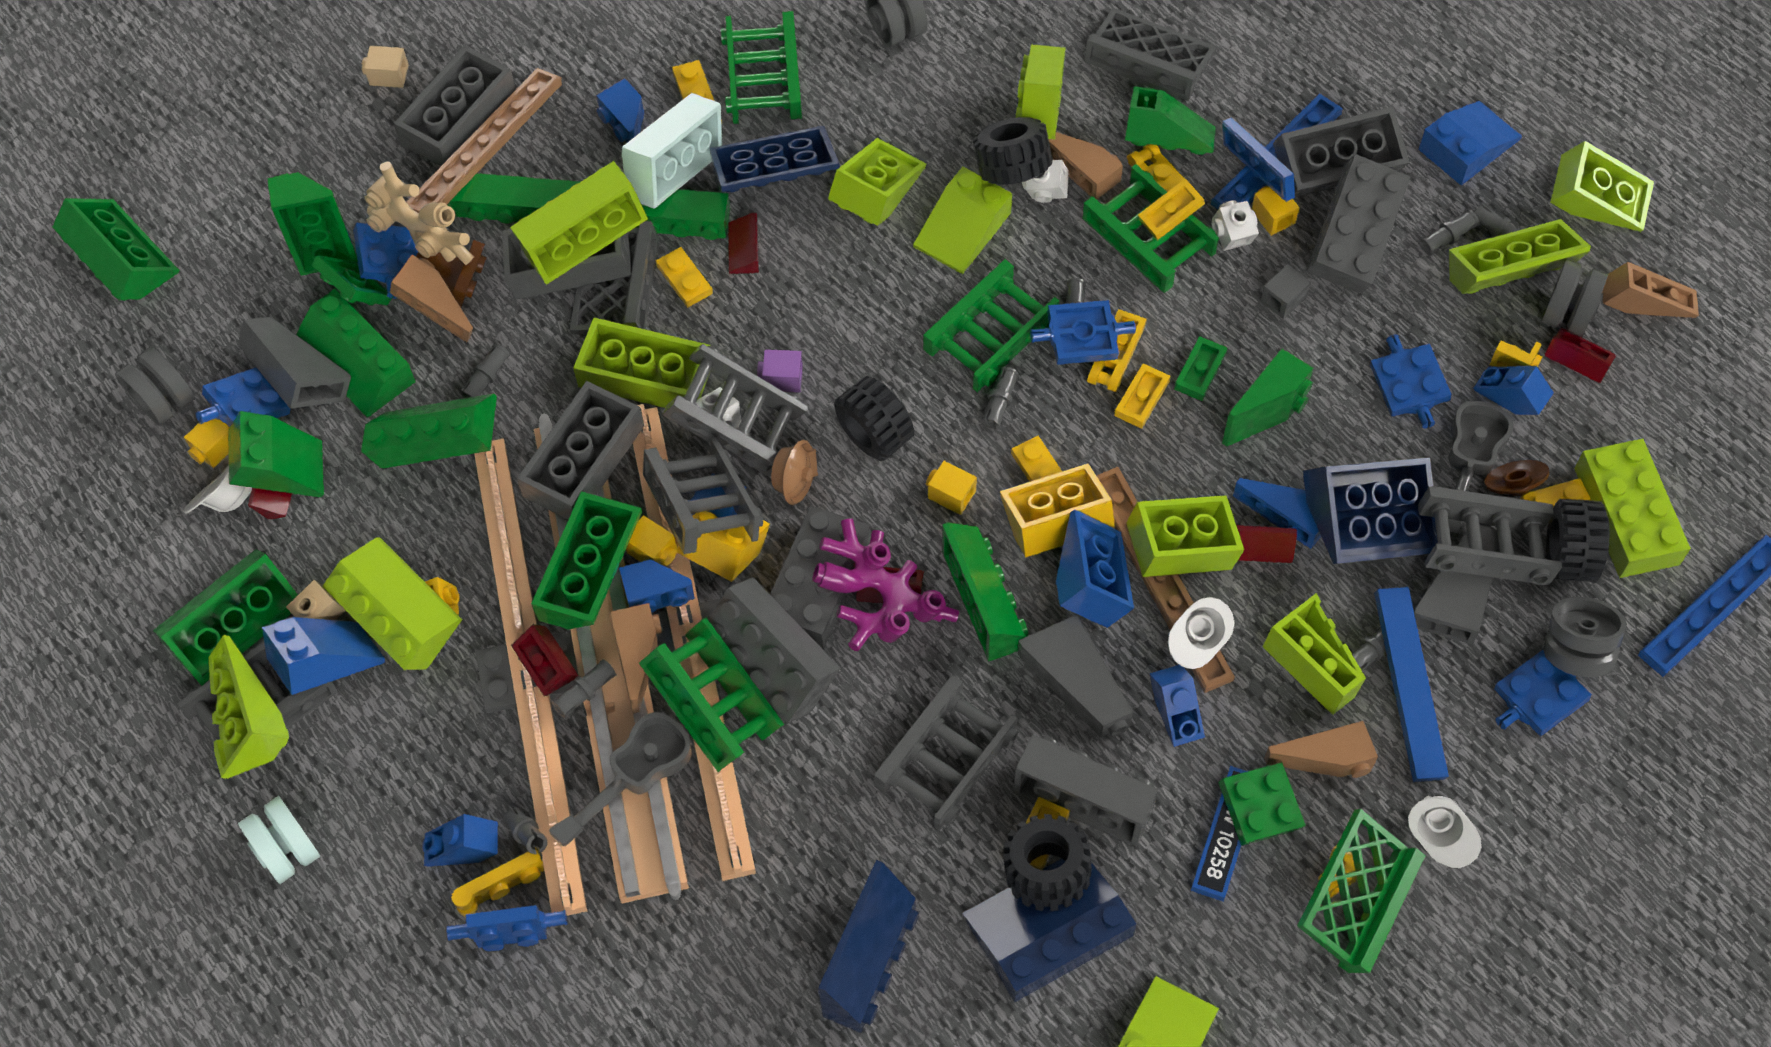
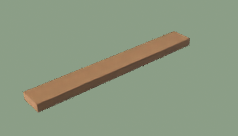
M536 68L419 188V194L416 197H411L406 203L417 213L428 203L439 202L448 204L562 85L561 77Z
M1119 467L1098 474L1096 476L1112 499L1115 529L1122 533L1124 547L1171 630L1174 623L1194 602L1178 574L1142 577L1126 524L1138 501ZM1220 650L1203 667L1192 669L1204 693L1234 681L1235 678Z

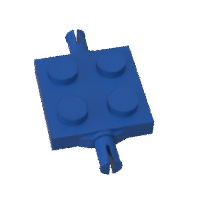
M356 223L353 228L360 278L375 279L386 283L388 298L391 299L393 296V299H396L397 297L390 294L391 283L411 255L416 257L418 253L409 230L406 227L391 225L386 231L376 232L366 223Z
M1109 300L1057 304L1048 306L1049 328L1031 329L1030 336L1032 343L1050 341L1054 348L1057 365L1117 360L1119 356L1117 336L1121 334H1135L1136 325L1135 321L1117 323L1111 314Z
M1394 334L1392 337L1391 335L1386 339V342L1392 353L1388 356L1373 359L1370 363L1391 417L1405 413H1417L1422 427L1426 429L1429 426L1430 428L1435 425V421L1429 409L1437 404L1450 401L1452 396L1430 344L1412 349H1403L1399 336Z
M257 367L204 385L202 395L210 403L211 407L197 411L196 418L200 424L217 418L230 427L240 411L280 418L290 414V408Z
M1542 650L1496 683L1494 690L1505 700L1508 706V710L1496 718V723L1501 725V729L1505 730L1516 720H1520L1528 724L1541 737L1587 703L1592 694L1577 680L1576 675L1566 673L1553 666Z
M537 905L466 914V924L447 926V938L449 941L462 938L473 939L478 948H483L485 951H498L503 949L505 944L518 943L519 946L523 947L534 946L539 943V940L547 939V927L567 925V914L565 910L551 913L541 912L538 910Z

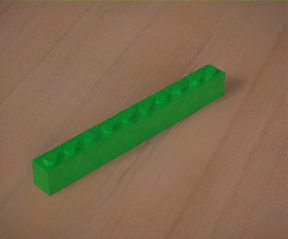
M477 173L447 206L453 208L455 217L470 218L474 221L489 219L498 220L502 223L519 222L520 219L527 217L544 206L548 201L555 199L581 181ZM678 189L656 208L641 204L648 218L646 221H652L657 234H673L680 238L698 236L707 240L726 239L731 211L729 193Z

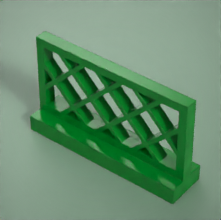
M1355 809L1297 927L1340 960L1338 966L1346 972L1370 973L1426 855L1417 848H1408L1362 809ZM1361 823L1367 827L1369 842L1363 844L1359 843L1357 833ZM1386 843L1393 849L1388 863H1383L1380 844ZM1371 847L1374 866L1364 868L1361 849ZM1352 851L1355 871L1345 873L1343 858L1346 852ZM1376 871L1378 883L1374 892L1369 893L1366 873ZM1357 876L1360 895L1350 897L1347 878ZM1333 881H1338L1341 900L1331 902L1328 889ZM1361 900L1364 912L1360 921L1355 922L1352 902ZM1342 905L1346 924L1336 927L1332 907ZM1323 910L1327 929L1319 931L1311 923L1317 911ZM1347 930L1349 943L1344 951L1340 948L1337 932Z

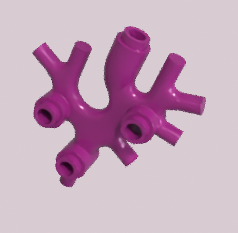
M849 518L841 521L844 536L842 542L827 537L821 539L819 549L852 559L855 562V568L849 570L829 562L817 563L812 581L816 582L818 587L838 593H853L867 587L877 589L883 597L882 608L875 613H866L839 605L836 617L851 621L857 626V632L848 643L852 650L859 651L866 640L876 633L881 640L887 643L898 640L910 627V621L905 614L906 612H912L913 616L920 622H929L931 620L940 622L942 619L951 622L957 621L959 610L947 607L944 597L940 592L927 590L921 595L911 589L908 581L917 569V565L913 561L907 560L902 568L894 574L887 572L883 568L891 558L889 547L883 543L884 532L873 530L869 545L863 546L857 538L854 520Z

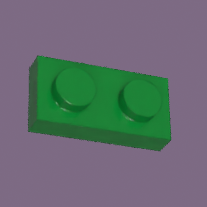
M1199 336L1175 382L1174 390L1203 401L1227 354L1228 348Z

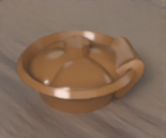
M801 440L792 447L782 448L775 457L771 473L772 485L776 491L783 494L790 505H796L804 499L810 489L813 477L818 475L816 449L812 448L807 440Z

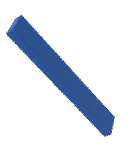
M1319 93L1265 148L1277 158L1273 142L1281 134L1335 121L1342 114L1343 108ZM1245 166L1211 200V205L1218 210L1220 205L1232 200H1236L1237 203L1248 201L1250 205L1257 191L1268 185L1251 169Z
M1765 535L1649 642L1639 652L1638 656L1662 677L1672 670L1771 577V538Z
M1409 587L1377 589L1374 592L1412 780L1413 782L1444 780L1449 775Z

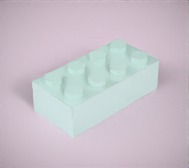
M691 93L622 147L621 155L623 158L624 175L633 185L641 204L656 208L712 162L709 148L722 146L721 103Z

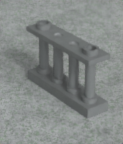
M702 344L689 358L697 363L699 367L685 396L677 395L666 405L662 415L710 442L711 438L717 437L722 448L727 449L730 455L761 473L771 476L772 466L777 455L776 447L789 419L796 420L807 412L808 406L800 402L797 396L783 392L724 357L716 348ZM712 372L726 380L712 412L708 413L697 406L696 400L709 373ZM736 388L753 396L738 428L730 426L723 419ZM763 403L779 412L765 444L754 440L749 434Z
M717 437L710 440L709 455L670 462L662 459L657 448L644 449L643 476L683 554L697 551V538H700L701 534L743 526L751 541H758L759 527L763 526L762 512L759 507H755L730 462L727 449L722 448ZM710 467L715 475L677 481V479H673L671 474ZM722 487L726 495L688 501L686 498L683 499L681 495L683 493ZM732 506L737 515L699 521L697 518L694 519L692 516L693 513Z
M1434 486L1428 487L1418 503L1419 515L1435 518L1438 544L1436 543L1424 562L1426 568L1523 581L1536 585H1550L1562 568V562L1546 560L1543 551L1541 532L1554 515L1552 504ZM1448 519L1466 523L1469 548L1451 545ZM1479 524H1487L1497 528L1500 553L1483 550ZM1510 528L1527 532L1531 557L1514 555Z
M264 642L243 656L282 713L287 729L338 693L331 681L293 695H285L264 668L269 664L266 658ZM209 680L198 689L189 691L177 705L188 720L198 714L214 737L220 740L219 725L212 723L213 712L209 708L211 704L217 701V695L211 694Z
M954 675L950 676L874 774V787L883 793H886L891 786L894 788L899 786L937 812L934 816V828L939 831L945 823L951 825L961 811V808L958 807L1001 749L1004 746L1009 748L1019 733L1016 730L1018 717L1012 714L1005 724L1002 725L965 701L964 695H962L963 681ZM949 711H958L995 736L985 750H982L945 725L943 718ZM930 735L933 737L939 736L976 761L965 776L925 750L926 746L924 743ZM910 761H919L956 786L946 801H943L905 775L906 771L904 769Z

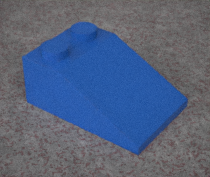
M1478 101L1448 112L1424 130L1418 150L1457 183L1463 185L1522 138V135Z
M1074 509L1070 512L1056 578L1059 605L1106 628L1134 609L1122 533Z
M292 617L262 627L266 658L291 695L385 663L384 656L358 622Z

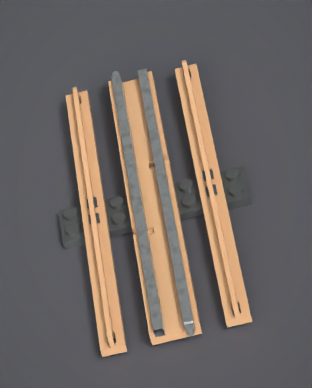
M644 404L638 406L641 408L644 428L643 433L640 432L633 442L647 516L650 520L673 534L643 476L644 449L657 448L662 459H666L669 462L657 407L645 409ZM544 413L539 418V428L534 429L537 449L553 428L550 418ZM503 438L492 441L491 451L474 453L506 644L476 650L475 652L486 713L517 707L536 823L539 826L538 830L548 840L546 849L541 853L551 912L565 910L567 916L587 912L588 910L575 838L567 846H562L549 832L551 827L571 816L551 700L557 699L574 683L571 681L548 696H543L511 647L532 624L537 625V620L531 605L533 601L507 449ZM493 452H495L496 463H495V461H494ZM607 479L597 496L612 500ZM548 510L556 549L568 520ZM678 553L674 560L665 567L691 579L695 599L688 601L682 606H667L665 611L652 613V615L658 614L662 633L656 634L658 646L665 643L671 652L689 642L685 634L705 617L709 619L721 600L698 602L690 560ZM624 557L621 559L594 625L552 634L581 678L598 665L602 659L606 660L616 672L614 678L610 679L595 692V697L592 700L588 701L586 699L584 701L600 792L615 780L610 765L611 754L625 744L632 728L641 717L654 712L648 683L640 712L635 714L632 712L611 622V611L629 608L619 570L620 567L625 566ZM697 652L680 663L691 679L708 669V666ZM715 680L699 690L710 706L719 702ZM722 715V716H720L719 718H720L721 721L724 723L723 715ZM694 740L722 881L756 874L733 762L717 772ZM667 777L658 780L644 794L638 795L625 788L603 808L621 903H627L667 893L674 900H678L681 890L689 889ZM737 850H739L742 866H740ZM729 852H731V857H732V862H733V868H732V865H731V860H730ZM568 888H570L573 903H571Z

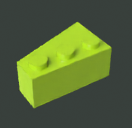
M1315 593L1271 628L1262 647L1334 715L1355 698L1366 677L1348 646L1340 641L1334 630L1336 627L1331 618L1328 619L1320 606L1321 600L1317 593Z

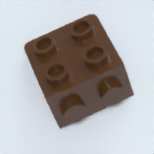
M473 240L469 250L474 258L467 265L457 256L452 261L447 262L440 252L436 256H430L429 258L422 256L419 252L416 255L418 259L424 258L434 265L435 270L443 278L460 308H462L466 297L472 298L477 285V281L473 280L476 272L482 273L487 259L486 256L482 255L485 244Z

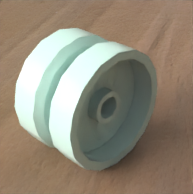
M277 796L264 805V812L273 824L271 827L267 828L260 817L253 813L237 824L249 842L247 844L264 869L268 868L277 882L281 884L295 874V868L286 856L289 852H292L298 862L304 866H308L321 856L280 796Z

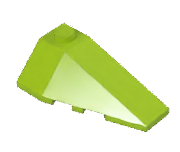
M223 635L209 656L211 694L217 695L216 711L212 713V723L219 725L220 739L214 741V753L221 778L228 779L273 761L280 750L286 746L289 733L282 713L231 637Z

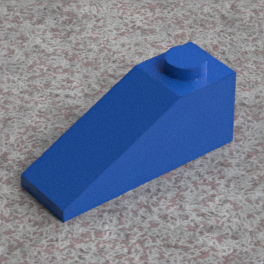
M1239 478L1236 482L1233 497L1277 527L1297 529V540L1308 548L1312 549L1321 538L1306 503L1305 490Z

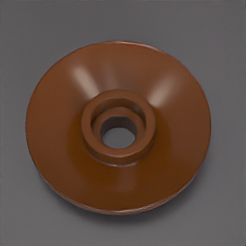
M1514 461L1503 464L1488 473L1485 478V485L1489 491L1497 494L1523 496L1528 494L1531 489L1544 483L1548 479L1550 471L1549 467L1541 461Z

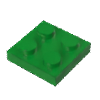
M317 255L312 263V266L321 273L320 278L326 283L335 286L340 291L339 295L350 303L358 301L374 306V304L388 305L392 298L390 299L387 296V289L377 280L360 278L359 265L356 261Z
M1282 762L1226 777L1218 782L1241 846L1293 832L1306 826Z

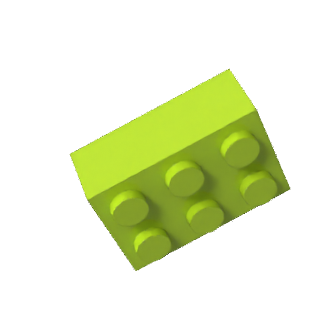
M1031 44L1029 55H1024L1018 85L1017 98L1019 99L1016 118L1028 117L1041 120L1046 125L1048 139L1055 140L1066 48Z
M1226 495L1137 502L1126 522L1142 577L1232 570L1244 551Z

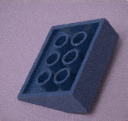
M824 126L709 148L719 192H736L744 187H761L769 182L779 180L791 181L799 176L809 174L821 175L826 171L840 168L839 161Z
M1430 457L1325 466L1303 471L1306 503L1333 564L1430 554L1436 543L1438 544L1435 518L1419 515L1418 503L1428 487L1433 486Z
M1060 859L1043 868V870H1054L1062 866L1065 861ZM1092 863L1088 889H1083V896L1079 900L1072 898V905L1067 908L1061 904L1058 905V910L1051 911L1050 907H1044L1043 911L1036 910L1035 904H1031L1029 907L1022 904V897L1016 899L1012 895V889L1007 888L962 913L1014 1003L1134 936L1136 922L1119 895Z
M875 861L818 987L822 1016L860 1033L865 1024H872L878 1010V1005L874 1004L878 993L885 994L892 978V974L888 972L893 960L896 962L900 961L906 943L902 941L906 930L912 931L920 913L915 910L916 898L881 861Z

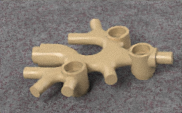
M390 162L382 163L380 170L383 175L366 191L365 200L369 205L367 208L369 216L367 218L368 225L374 231L381 232L382 230L386 231L395 221L399 222L409 230L416 244L415 247L422 256L429 258L430 256H436L440 252L447 262L452 261L457 256L467 265L474 258L463 246L469 243V235L466 233L449 232L445 228L450 226L455 219L453 208L447 206L446 203L434 202L423 206L419 213L415 212L406 203L403 196L416 197L419 194V187L415 184L403 183L397 177Z

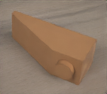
M1056 132L1055 140L1049 139L1052 158L1054 160H1062L1069 170L1068 176L1096 200L1121 182L1123 169L1121 161L1116 155L1110 154L1103 147Z
M411 255L392 281L390 294L463 341L468 342L471 338L473 327L443 278L435 270L431 262Z
M1630 262L1624 263L1608 274L1602 291L1604 293L1603 304L1630 314L1691 318L1699 316L1697 292L1690 287Z
M649 603L610 612L633 714L640 712L649 680L648 675L642 669L639 662L658 647L656 634L662 633L658 614L652 615Z
M1364 721L1269 746L1264 759L1267 765L1282 762L1284 768L1337 777L1352 775L1353 778H1358L1371 772L1378 755Z

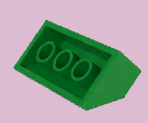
M299 172L267 178L271 209L300 276L318 272L312 266L317 255L351 260L358 263L357 253L332 190Z
M64 199L52 228L118 300L142 299L178 274L179 269L113 199Z
M333 289L310 306L296 335L349 373L351 379L346 397L366 418L370 417L416 382L409 363L339 295L336 289Z
M493 393L385 412L365 424L361 452L379 468H389L491 451L497 396Z
M581 491L531 603L539 621L565 629L594 625L640 518L641 508Z
M949 522L942 524V554L988 662L1018 652V642L1029 636L1024 619L1017 618L1014 611L1017 606L1012 592H1006L1002 582L1005 581L1004 574L999 563L995 565L990 556L993 555V550L988 537H982L979 528L975 526Z
M255 549L155 628L153 632L202 686L210 680L209 656L223 635L230 636L242 654L263 637L262 627L284 620L291 614L286 606L298 594L268 556Z

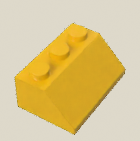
M1089 464L1000 491L1014 538L1025 557L1063 546L1070 512L1074 509L1115 529L1112 499Z

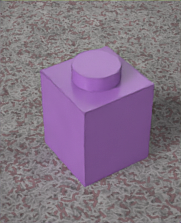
M765 350L764 361H758L757 376L783 392H801L802 352Z

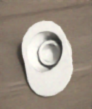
M228 465L220 476L207 485L188 503L183 511L184 513H189L200 504L219 512L232 511L244 502L251 493L252 488L230 485Z
M1203 598L1193 603L1180 616L1171 628L1168 637L1169 652L1175 662L1184 668L1196 669L1203 667L1216 655L1233 633L1234 618L1228 605L1220 599Z
M1428 795L1411 809L1408 816L1409 828L1435 861L1451 868H1462L1470 865L1478 857L1481 850V837L1473 823L1452 799L1444 796L1430 797Z

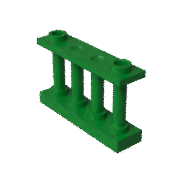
M793 11L782 12L783 24H777L778 27L733 30L731 16H725L726 28H721L722 46L727 45L731 93V96H725L727 114L732 113L733 124H739L738 110L783 106L784 109H790L791 120L802 119ZM779 38V41H784L785 46H779V49L734 53V42ZM780 61L781 64L786 63L787 68L781 69V72L736 75L735 64ZM769 84L788 86V91L783 92V95L737 98V87Z
M1135 164L1131 167L1130 186L1106 204L1100 203L1093 196L1084 202L1082 219L1165 293L1173 287L1174 269L1201 248L1211 257L1215 255L1219 237L1211 227L1205 226L1191 214L1159 240L1154 236L1147 241L1138 238L1133 231L1143 225L1139 220V213L1126 223L1121 222L1112 213L1139 193L1152 204L1167 193V191L1154 180L1149 172L1143 171ZM1180 230L1192 239L1190 243L1167 260L1162 259L1153 251Z
M1006 259L923 334V350L933 357L939 350H946L974 372L973 389L976 392L985 385L987 387L992 385L999 375L1000 368L1005 367L1031 342V329L1049 328L1048 306L1059 304V299L1054 297L1044 307L1013 284L1014 265ZM1000 293H1007L1035 316L1026 325H1022L996 305L994 299ZM980 312H987L1015 335L1003 345L973 322L974 317ZM959 331H966L995 354L982 364L955 343L953 337Z
M705 617L685 634L689 642L673 652L663 643L648 654L639 664L711 764L719 772L744 753L739 745L755 733L763 741L782 727L784 723ZM697 652L708 666V669L691 679L680 663ZM717 679L728 696L710 706L699 690ZM737 706L748 722L733 733H730L719 717Z

